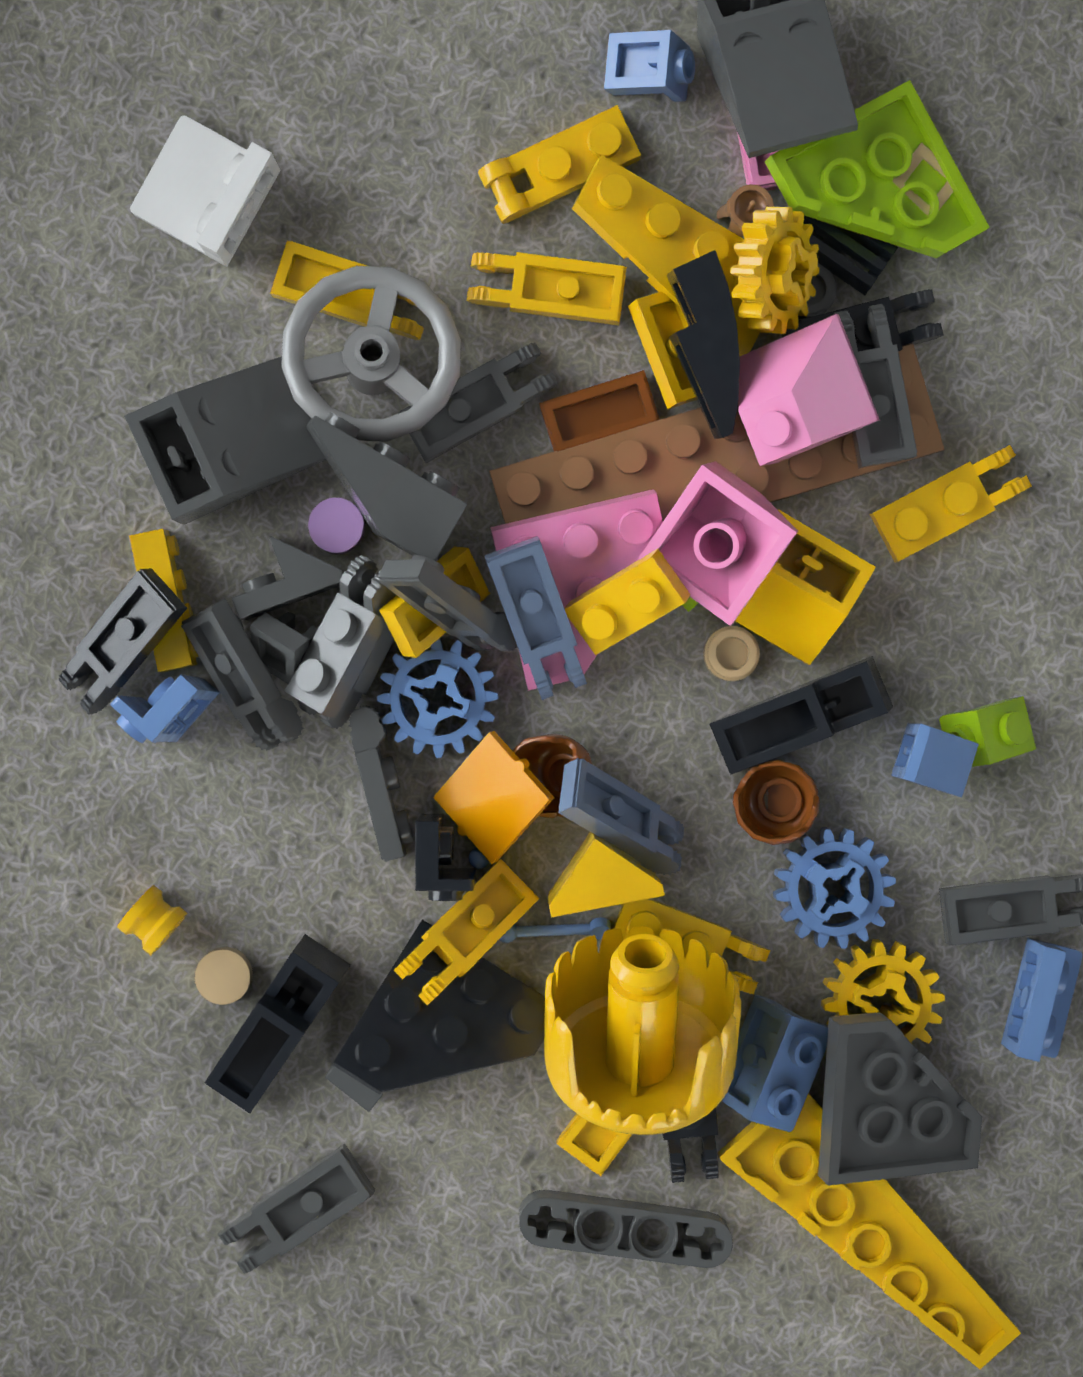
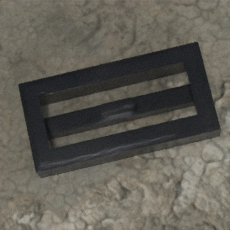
M804 215L803 224H812L813 231L824 238L821 241L814 235H811L809 239L810 244H818L819 250L816 253L818 263L865 296L898 247ZM843 251L869 269V271H864L840 253Z

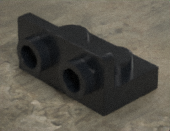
M422 813L415 821V891H428V900L432 901L462 900L464 891L474 890L476 868H443V865H451L454 859V826H443V814Z

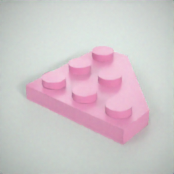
M652 489L493 526L490 529L495 551L536 536L539 537L565 608L571 600L639 560V556L663 521L657 493ZM568 618L577 642V646H574L583 674H585L597 655L593 653ZM562 651L541 658L544 670L548 671L553 685L569 681L564 668L565 660ZM520 655L528 691L537 689L529 664L524 665Z

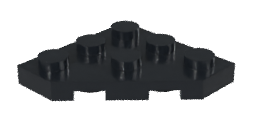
M422 919L332 1065L374 1092L383 1094L433 1080L445 1079L507 1062L531 1058L536 1054L544 1040L545 996L481 957L462 977L457 976L434 1000L426 1005L418 996L422 992V987L433 976H438L448 966L437 953L432 950L423 959V964L412 975L406 976L404 979H401L394 971L423 941L421 937L432 927L431 924Z

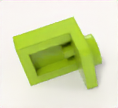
M1024 696L1001 700L968 711L949 713L939 718L942 731L979 744L972 767L991 765L1037 749Z

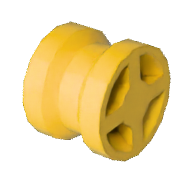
M153 885L131 907L117 925V928L125 935L134 934L142 941V949L152 956L176 930L188 913L180 906L171 907L163 900V892Z

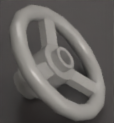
M355 266L324 277L297 301L283 331L281 368L294 401L311 418L316 415L325 421L331 412L360 429L355 438L359 441L387 442L420 430L446 406L460 376L461 338L448 306L425 282L392 267ZM358 289H375L367 326L357 329L348 337L343 351L304 360L305 337L315 315L335 297ZM398 295L411 300L430 319L439 342L438 370L429 389L400 365V348L397 340L390 333ZM370 355H376L380 357L376 361H367L364 359ZM346 376L351 386L363 394L379 395L391 389L409 404L411 408L385 419L354 418L332 408L316 392L312 384Z

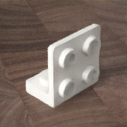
M183 115L177 121L130 206V210L136 217L227 267L281 170L272 152L254 142H251L249 148L245 149Z

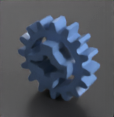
M439 638L431 645L430 651H424L417 658L407 660L405 657L395 654L392 659L399 668L396 675L382 673L380 677L385 683L391 685L390 693L377 696V702L390 704L392 712L386 714L381 719L382 723L391 724L397 722L401 728L396 733L394 740L399 743L408 736L415 739L413 753L417 755L422 752L426 744L433 745L436 758L443 757L445 744L452 743L454 749L459 754L465 752L463 737L468 734L477 741L484 737L481 730L476 726L479 720L484 722L494 721L495 716L490 711L484 709L485 702L498 699V693L485 691L484 683L494 677L493 671L479 673L475 667L482 656L476 652L465 659L461 656L463 642L458 640L452 645L450 651L443 650L441 638ZM441 660L434 675L422 680L409 675L413 669L424 662ZM460 668L468 674L474 685L475 701L462 696L456 682ZM439 681L444 682L448 685L446 694L452 697L454 702L462 704L463 709L456 706H442L437 713L429 710L430 700L423 697L422 693L415 691L414 686L421 689H433L438 686ZM401 694L412 698L420 715L416 727L404 713ZM455 715L468 720L461 728L454 732L435 735L440 721Z
M822 827L819 835L820 841L814 842L809 836L804 834L800 838L803 847L800 853L797 854L787 848L784 850L783 854L791 862L789 869H775L774 875L785 881V887L773 891V897L777 901L788 902L789 906L783 909L780 916L785 922L799 919L794 933L801 939L809 935L813 930L815 931L814 943L818 947L824 948L829 937L834 936L837 945L841 949H846L848 947L849 934L854 933L863 942L869 940L868 932L865 928L868 923L872 922L880 927L885 925L886 922L877 912L880 906L894 907L895 901L883 894V889L896 884V879L891 875L880 873V869L889 862V859L882 853L873 856L869 855L874 845L871 839L865 837L855 846L853 845L854 831L844 828L840 833L839 839L835 840L831 829ZM826 852H845L844 855H840L837 861L833 863L819 864L813 860L818 855ZM865 870L869 878V894L867 899L862 896L860 878ZM801 875L808 880L810 897L804 903V908L801 905L798 894V884ZM843 876L840 885L845 889L844 895L840 898L830 895L826 899L828 890L823 886L825 880L830 877L838 881ZM851 912L855 915L841 923H823L824 921L828 922L833 914Z

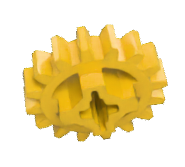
M766 207L765 210H755L753 212V223H744L742 225L745 239L742 243H735L734 250L739 256V263L731 267L730 274L734 277L735 285L732 291V298L742 299L738 315L739 317L748 318L747 327L749 329L759 330L762 333L786 334L787 329L798 328V316H807L809 313L806 302L810 297H815L816 290L811 281L812 276L819 274L816 254L819 248L818 244H810L809 242L814 228L812 224H803L804 213L802 211H793L792 207Z
M872 939L871 953L865 954L855 944L851 946L853 961L849 964L838 958L833 961L841 973L838 979L829 977L823 980V984L834 992L833 997L821 1000V1007L825 1011L835 1012V1016L849 1015L847 1009V1001L859 1006L862 1014L880 1012L896 1026L905 1021L908 1022L900 1030L910 1043L916 1038L928 1044L932 1041L931 1036L924 1028L928 1022L932 1024L942 1023L943 1018L932 1010V1004L945 1001V995L939 990L930 989L929 987L940 978L936 971L933 969L920 971L926 960L924 956L916 951L905 959L906 946L901 942L895 941L890 951L886 952L883 942L879 939ZM878 966L875 974L862 981L856 980L863 971ZM905 971L910 975L915 984L917 1000L909 997L904 989L906 981ZM887 990V993L903 1007L894 1004L891 1006L882 1005L880 1010H878L863 995L870 997L874 995L884 996Z

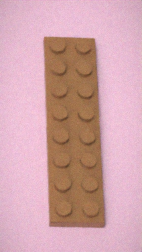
M913 344L903 346V350L898 351L917 449V456L912 459L858 469L851 432L779 463L760 466L737 406L733 434L724 438L714 439L701 408H697L489 472L505 524L652 489L657 493L662 521H664L703 464L714 461L756 489L772 503L932 455L945 449Z

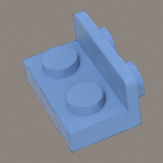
M180 675L176 680L172 677L165 679L152 692L148 701L142 697L118 695L110 705L121 714L116 721L117 724L138 742L143 743L146 739L154 743L177 742L220 692L204 678Z
M1027 937L1001 1044L1017 1057L1040 1062L1041 1055L1051 1058L1057 1057L1083 957L1080 951Z
M755 994L739 1033L734 1077L722 1102L749 1121L791 1132L796 1125L826 1051L828 1027L802 1018L777 1002Z

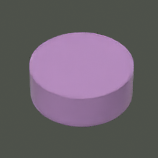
M329 498L320 502L312 510L308 529L312 540L318 547L332 554H343L359 545L365 533V521L359 509L352 502L343 498Z

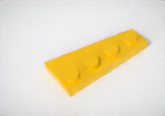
M601 155L578 195L572 210L623 259L629 258L649 277L646 281L658 292L662 291L679 307L680 305L667 275L673 269L715 250L730 291L737 323L739 355L742 356L749 353L760 331L749 329L747 327L748 318L739 317L738 310L742 299L732 298V291L735 285L734 277L730 274L731 267L739 263V256L734 250L735 243H742L744 239L604 155Z

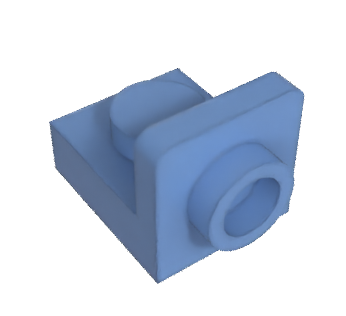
M672 30L609 33L604 89L613 96L664 93L674 102L686 101L688 84L693 81L695 75V59L687 43Z

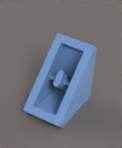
M907 723L891 776L962 798L979 744L924 724Z

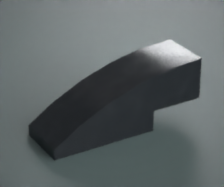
M714 250L673 269L667 275V278L689 325L669 338L714 439H720L733 434L739 400L740 355L737 323L730 291L717 253Z
M873 656L741 709L711 722L709 725L728 771L732 775L832 737L839 731L887 714L893 708V705Z
M305 934L204 1083L250 1114L351 964Z

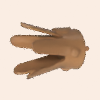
M753 184L742 186L733 193L726 204L718 209L717 219L730 216L731 222L728 230L742 238V225L744 223H753V212L755 210H765L766 207H774L773 199L769 192L761 186Z

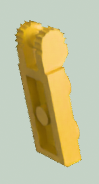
M287 240L270 294L274 298L296 304L303 295L324 277L355 266L367 265ZM358 289L335 297L320 313L366 327L375 289ZM400 295L397 296V298L405 300L407 303L416 306L411 300L404 298ZM393 315L390 332L414 340H421L424 331L423 326H420L414 320Z
M484 252L472 254V268L484 273H514L512 291L494 289L487 286L469 287L466 301L471 304L500 308L510 307V312L618 326L620 324L627 267L516 252V256Z
M1011 445L974 464L968 462L869 514L895 563L996 510L994 506L1032 487L1027 475L1016 477L1002 484L1000 489L989 495L981 483L979 475L990 469L996 470L1010 462L1011 458L1016 456Z
M500 859L475 883L473 891H467L463 895V899L457 901L421 937L423 941L394 971L401 979L412 975L423 964V959L434 950L448 966L438 976H433L422 987V992L418 996L428 1005L457 976L462 977L538 901L539 897Z
M653 899L622 904L613 927L622 930L623 941L628 938L629 929L633 926H649L652 928L654 935L660 937L662 929L674 930L680 933L682 937L685 956L691 939L703 943L709 957L713 952L722 956L727 947L750 960L766 962L771 951L764 946L731 934L732 931L726 927ZM728 970V972L730 971L736 976L740 991L754 995L758 982L743 972Z

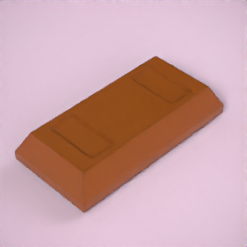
M644 370L539 403L553 451L557 452L660 420Z

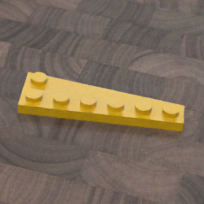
M810 1093L806 1097L796 1125L791 1132L751 1122L717 1152L719 1158L726 1166L772 1203L775 1202L797 1220L798 1224L814 1237L817 1236L850 1266L855 1270H859L878 1285L886 1295L905 1310L914 1314L922 1324L978 1369H982L1021 1334L1017 1326L886 1179L828 1186L818 1176L823 1108Z

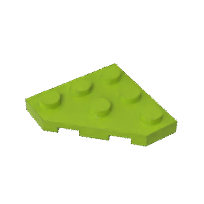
M910 80L855 109L858 130L779 150L770 155L765 161L788 206L792 207L793 211H802L805 216L936 259L990 228ZM923 143L933 152L946 178L923 159L906 180L905 186L900 189L892 180L907 171L912 162V154ZM948 181L953 193L939 210L937 194ZM912 190L930 205L928 216L905 194L907 191Z

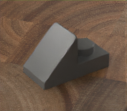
M269 536L284 579L276 581L274 573H270L249 580L242 584L245 593L232 597V601L239 619L249 620L262 615L264 612L268 613L339 587V580L344 571Z

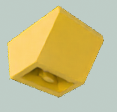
M778 509L798 530V533L734 622L805 664L811 665L848 616L876 567Z

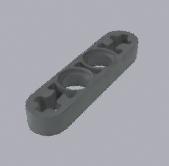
M537 1190L528 1194L522 1201L519 1209V1225L524 1238L531 1244L540 1247L700 1268H713L723 1264L730 1256L733 1248L732 1235L725 1220L719 1215L708 1211L552 1190ZM540 1206H548L551 1208L552 1217L568 1220L567 1209L574 1208L576 1209L573 1216L574 1235H566V1222L549 1221L547 1230H539L536 1228V1220L528 1217L529 1215H538ZM599 1211L607 1213L614 1221L613 1229L608 1236L594 1239L584 1233L582 1224L589 1214ZM648 1219H659L668 1227L666 1238L662 1243L655 1246L643 1244L637 1237L639 1226ZM677 1222L684 1223L685 1235L696 1237L703 1236L705 1228L711 1227L716 1238L720 1239L721 1242L712 1243L709 1252H702L697 1241L682 1238L683 1249L677 1250L675 1249L678 1242L676 1224Z

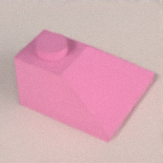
M839 314L832 315L740 356L739 414L760 466L779 463L880 421Z
M714 461L703 464L638 559L658 548L690 593V597L731 626L798 533V530L760 492Z

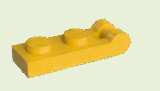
M618 105L507 158H500L486 164L478 171V175L484 187L492 189L498 202L494 208L501 223L506 224L582 188L601 155L622 167H626L639 161L641 153ZM525 172L532 189L524 193H518L511 178Z

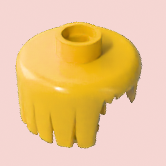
M644 925L631 927L628 932V938L624 941L620 928L607 929L603 933L599 953L595 935L586 936L577 941L572 956L569 951L562 953L555 963L554 972L549 974L546 980L544 1058L548 1077L557 1095L571 1110L582 1118L602 1128L625 1134L654 1135L676 1131L708 1115L718 1106L728 1092L736 1068L742 1001L739 997L738 980L733 973L728 972L726 960L715 952L711 953L709 957L704 944L695 939L690 940L688 952L685 956L684 943L680 933L670 929H662L660 937L654 935L651 927Z

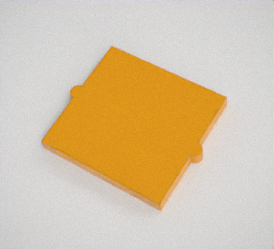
M495 731L489 732L433 797L459 826L457 829L458 834L461 836L466 835L491 864L498 862L554 799V796L528 769L529 761L524 758L519 759Z

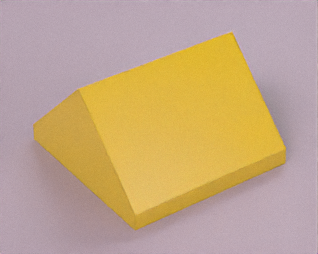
M589 832L548 893L551 918L665 896L663 884L655 872L643 867L639 861L592 832Z

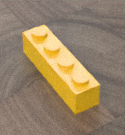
M166 529L129 535L136 571L152 568L184 604L182 590L187 589L183 570H177L174 556L180 554L176 536H170L169 531ZM190 603L184 604L187 607L186 611L153 650L158 672H167L197 665L196 658L199 656L181 627L183 625L182 621L193 615Z

